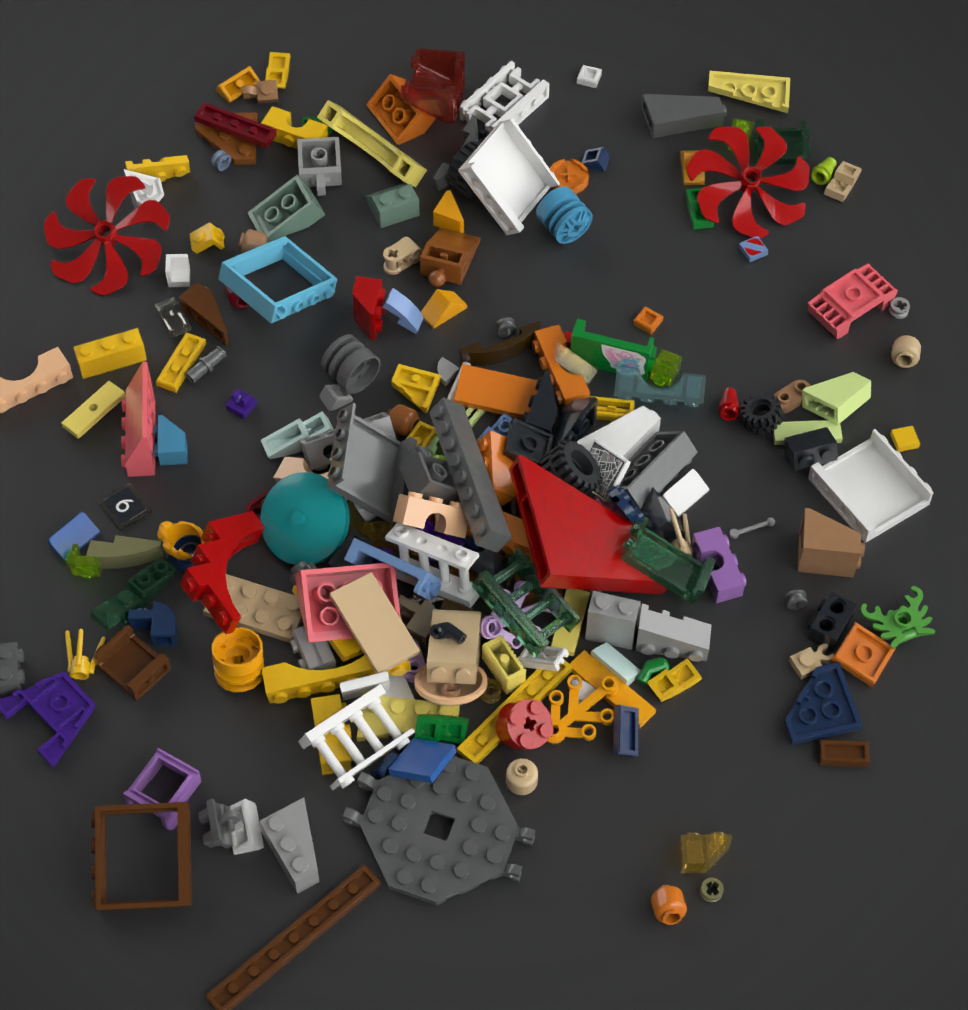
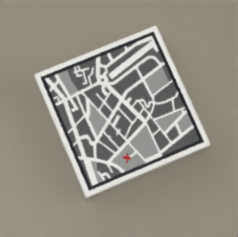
M594 439L588 451L596 460L602 478L599 487L592 492L605 502H611L612 499L606 491L612 486L620 485L631 462L601 441Z

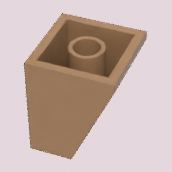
M805 508L799 531L797 572L853 578L855 570L860 569L861 557L864 556L865 543H861V533L810 508Z

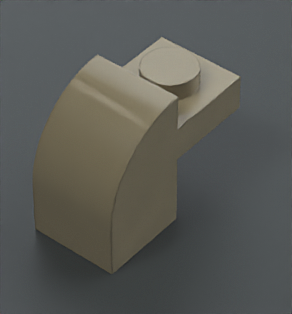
M400 595L398 598L400 615L409 620L406 628L412 638L416 639L422 648L427 649L429 646V629L431 627L433 609L436 608L428 599H425L423 604L419 605L415 599Z

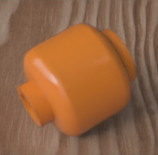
M663 885L651 896L654 915L658 921L667 925H673L680 922L686 915V903L683 893L678 887Z

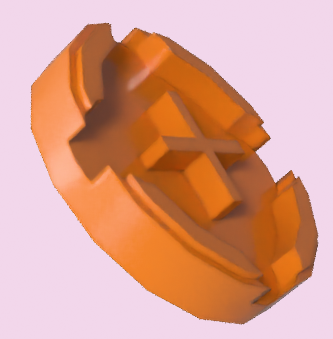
M558 160L549 168L560 182L558 186L551 187L553 190L566 186L577 194L588 185V169L577 160Z

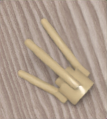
M670 508L669 512L677 539L671 543V548L664 539L659 541L662 542L667 552L676 557V562H684L689 560L693 556L692 553H694L691 546L687 515L685 513L682 514L685 531L684 539L682 538L674 510Z

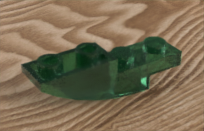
M161 556L129 578L125 588L91 610L90 617L106 631L120 621L123 624L129 621V610L145 608L172 581L178 570Z

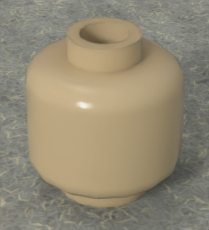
M908 335L898 337L892 346L891 358L893 362L902 368L915 366L920 359V342L915 337Z
M522 758L511 762L506 770V784L509 790L517 795H527L534 791L538 783L536 765L532 761Z

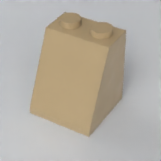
M433 609L431 626L450 622L464 632L467 638L459 645L451 638L435 639L430 635L427 655V682L476 685L481 656V612Z

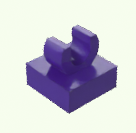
M237 389L226 403V410L245 419L256 407L257 399Z

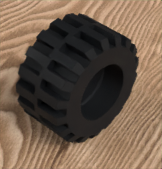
M474 140L466 143L456 153L447 171V183L470 199L477 198V195L458 170L481 144L479 141Z
M563 440L542 457L540 462L542 468L585 495L591 493L601 484L602 477L596 460L583 445L578 444L574 440Z

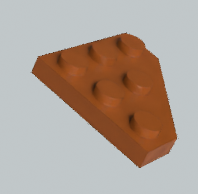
M235 113L258 122L257 113ZM195 122L196 135L200 138H205L210 143V146L217 151L223 150L226 154H229L233 164L256 165L257 145Z

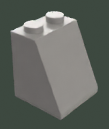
M593 591L588 609L585 639L603 644L607 642L612 646L632 650L641 613V601Z

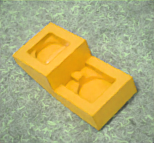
M270 52L265 81L277 80V89L286 88L291 58L290 53Z
M687 658L669 671L666 668L649 680L647 684L659 700L663 702L702 680V677Z

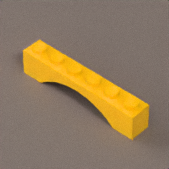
M365 655L348 665L328 670H307L285 662L261 668L265 691L270 704H281L297 697L307 698L311 694L319 692H332L336 688H340L342 682L376 674ZM407 660L386 672H388V676H402L412 670L410 662Z

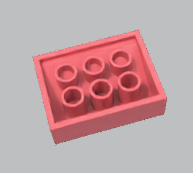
M142 362L126 388V399H122V411L125 412V417H122L121 421L125 436H121L122 449H125V455H121L122 468H126L128 477L155 475V397L148 363Z
M387 563L301 570L296 573L297 596L308 643L354 638L329 595L331 592L371 572L401 619L395 567Z

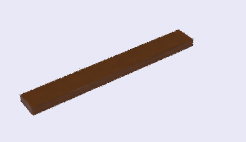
M362 865L206 994L205 999L215 1010H232L381 886L380 880L365 865Z

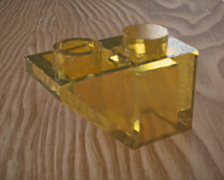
M690 832L681 835L679 842L681 873H707L730 849L732 834L713 832L710 835H700L697 832Z

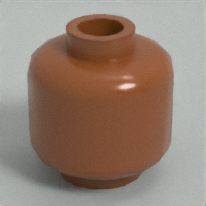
M401 404L394 406L393 409L390 408L386 413L390 416L394 433L407 437L420 421L416 410Z

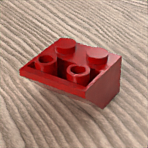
M356 276L352 292L354 320L371 340H376L377 332L382 330L383 320L381 315L386 313V309L383 308L386 289H383L382 279Z

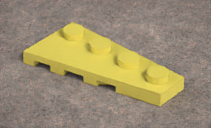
M710 71L708 91L788 113L790 78Z
M386 696L380 698L382 701L380 704L402 735L411 728L415 731L418 714L459 717L460 705L443 706L426 700ZM368 707L362 710V717L378 739H385L391 736L373 710H369ZM358 728L357 742L366 741V738Z

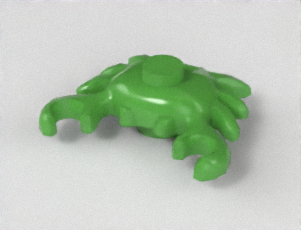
M916 586L911 587V592L915 593L917 597L911 598L909 595H905L904 598L909 604V608L903 605L898 610H889L887 616H884L879 606L875 607L874 613L867 612L866 603L861 606V614L865 619L880 623H874L872 627L878 632H883L880 636L881 639H894L891 643L892 649L907 640L935 634L934 629L923 628L933 618L927 617L922 620L926 615L928 606L924 605L922 610L918 611V607L923 599V592Z

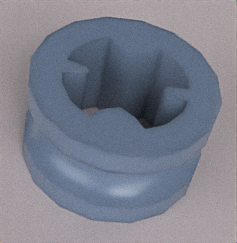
M218 150L213 155L211 164L217 167L219 171H224L230 165L232 158L225 151Z

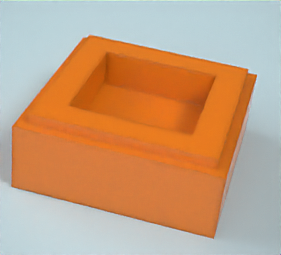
M645 306L633 320V325L652 335L663 321V316Z

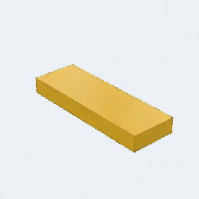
M186 332L157 378L156 386L177 393L186 378L184 373L190 370L206 345V339Z

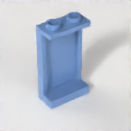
M356 538L353 539L344 560L354 565L372 564L373 559L395 567V569L417 578L418 582L413 592L430 601L440 592V583L442 581L440 578Z

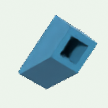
M158 415V424L154 425V437L158 438V443H154V456L159 457L160 465L188 464V445L185 432L163 415Z

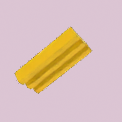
M595 397L598 399L597 405L607 406H597L596 420L615 421L634 411L635 400Z

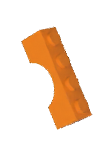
M560 325L534 331V340L531 342L534 353H538L540 357L541 369L550 372L556 403L558 405L561 404L563 409L564 406H569L574 399L590 397V391L583 375L568 373L558 364L559 359L566 354L567 340Z

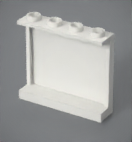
M513 118L499 122L458 170L506 235L520 233L524 228L521 222L550 187L560 184L555 174L549 169Z
M876 429L872 431L870 439L838 457V460L831 461L823 466L819 462L812 465L808 477L849 526L861 533V539L864 543L927 507L933 495L929 484L922 481L915 469L903 460L902 455L895 451L888 443L886 437L881 435Z

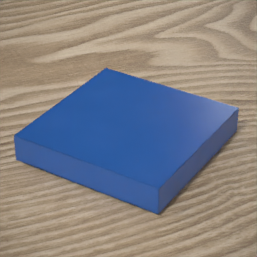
M413 738L390 766V775L433 783L457 752L456 747L452 744Z

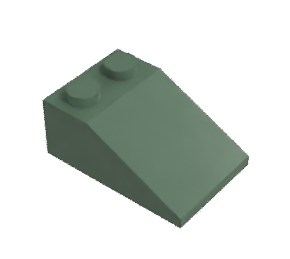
M298 175L247 212L257 231L267 235V242L308 228L325 215L310 187Z

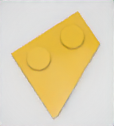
M398 364L391 380V385L421 411L427 413L440 383L441 375Z

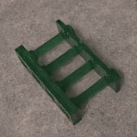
M517 548L507 561L508 567L494 576L487 570L483 571L471 586L535 658L550 643L547 639L550 635L563 626L570 633L581 621V618L555 588L540 587L535 566L528 556ZM514 573H517L526 583L512 593L507 594L499 584ZM532 590L541 601L524 613L515 602ZM548 608L557 619L540 631L531 619Z

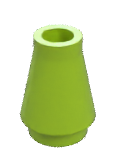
M827 157L823 162L812 169V180L819 185L828 183L837 165L836 160L832 157Z

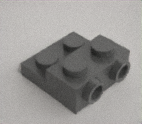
M17 642L0 643V695L12 694V692L21 689V684H25L24 670L21 669V663L25 661L24 650L19 648Z

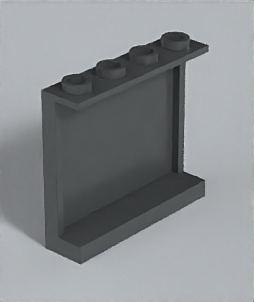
M352 403L346 408L341 409L337 415L338 421L334 433L335 440L331 452L332 459L328 471L327 488L387 522L394 524L396 522H393L399 494L408 496L409 493L407 485L402 478L399 464L416 449L417 440L408 437L402 442L398 441L356 416V404Z

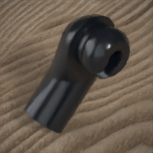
M450 622L434 624L429 629V633L433 638H451L459 645L467 638L464 632Z

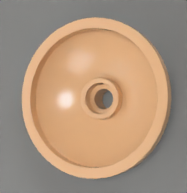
M426 664L417 671L414 678V686L418 694L429 702L443 706H458L474 701L485 692L487 688V675L481 667H478L476 685L427 682Z

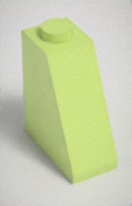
M851 372L806 387L802 390V407L838 425L871 398V380Z

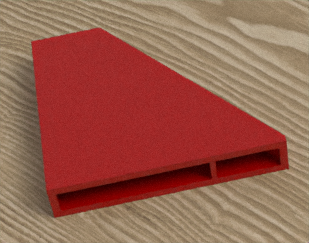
M521 455L516 458L510 466L509 472L540 587L664 594L674 583L670 567L659 570L657 574L653 572L644 573L626 554L632 546L633 536L645 537L664 549L661 541L528 458Z

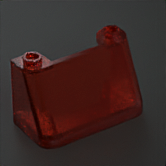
M417 48L415 56H411V68H414L411 82L406 81L405 85H401L400 96L404 98V102L446 124H454L465 88V52Z

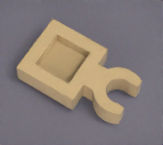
M827 644L820 645L816 652H813L811 647L790 656L789 662L801 680L811 676L816 667L832 662L834 654L829 656L823 654L828 649Z

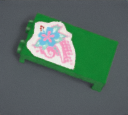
M577 319L571 336L570 362L642 380L647 379L649 372L653 373L656 362L654 359L657 352V347L654 346L655 338L650 337L647 346L586 332V320Z

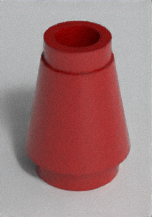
M726 388L723 391L718 408V413L723 420H735L740 414L736 390L733 388Z

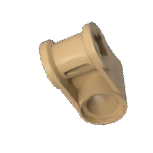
M409 237L402 238L384 250V271L390 275L399 274L404 269L420 261L423 250Z

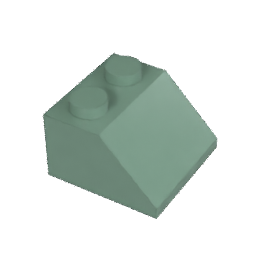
M403 183L365 196L380 228L420 216L419 198L411 184Z

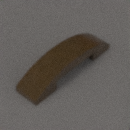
M536 321L519 327V336L485 348L481 346L480 342L459 349L460 364L462 365L466 361L471 366H486L501 363L522 354L532 346L531 342L534 340V331L541 329V322Z

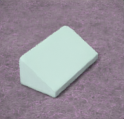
M607 642L591 651V656L627 686L638 677L641 671Z

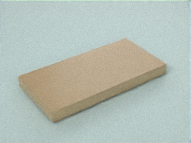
M372 572L330 593L329 597L376 674L385 672L420 654V649Z

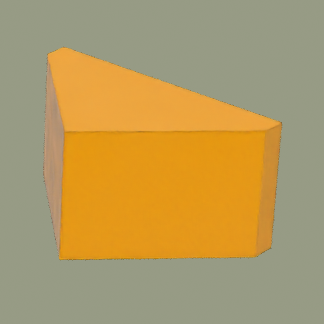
M680 151L684 185H704L705 172L700 173L693 181H690L686 171L688 163L698 151Z
M448 190L433 211V225L464 233V219L451 190Z
M437 289L421 313L424 316L423 319L435 329L465 310L467 304L455 292Z

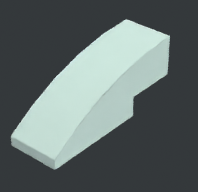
M322 411L304 422L300 418L261 439V442L269 459L284 457L302 451L299 440L332 430L333 427L328 417Z

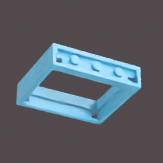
M286 236L223 261L218 278L270 323L284 319L293 313L300 312L302 309L332 297L337 283L335 276ZM279 260H284L314 286L275 303L246 279L244 275Z

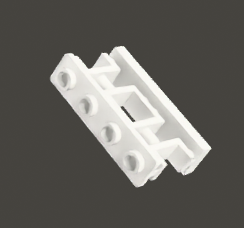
M510 61L506 66H502L497 74L490 77L481 88L476 89L471 97L461 103L459 107L460 119L468 122L471 116L474 115L485 123V130L489 132L499 122L512 118L519 125L549 98V83L545 80L540 82L539 79H535L531 84L520 78L521 68H515V63ZM508 81H509V84L513 85L512 88L509 87L508 85H506V83H507ZM519 91L524 92L526 95L523 97ZM501 94L512 100L505 107L495 101ZM483 105L487 110L481 109L480 106ZM496 114L501 118L497 120L493 115Z

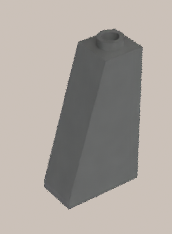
M643 94L642 111L652 138L723 126L724 117L727 116L726 106L722 105L719 97Z

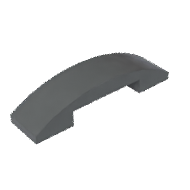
M474 115L471 116L463 129V146L473 140L478 141L477 119ZM444 162L433 177L434 188L437 191L449 185L447 183V171L450 165Z

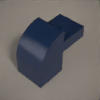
M154 601L153 610L146 608L129 610L128 619L130 627L133 630H151L153 646L177 647L178 626L175 614L169 606Z

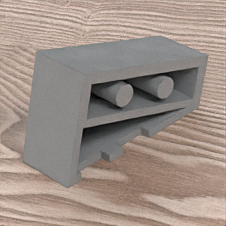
M642 604L635 652H641L645 655H665L668 658H688L695 662L707 661L711 624L685 616L682 620L671 617L669 611L662 610L661 613L648 610L649 605Z
M302 798L259 821L262 835L297 894L320 882L305 799Z

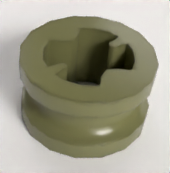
M713 877L705 879L700 887L701 897L711 903L718 901L724 891L722 882ZM707 885H710V887L712 885L716 886L717 895L714 896L713 893L711 895L707 894Z

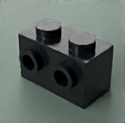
M828 427L784 438L785 456L794 471L806 469L817 462L826 464L838 460L837 441Z

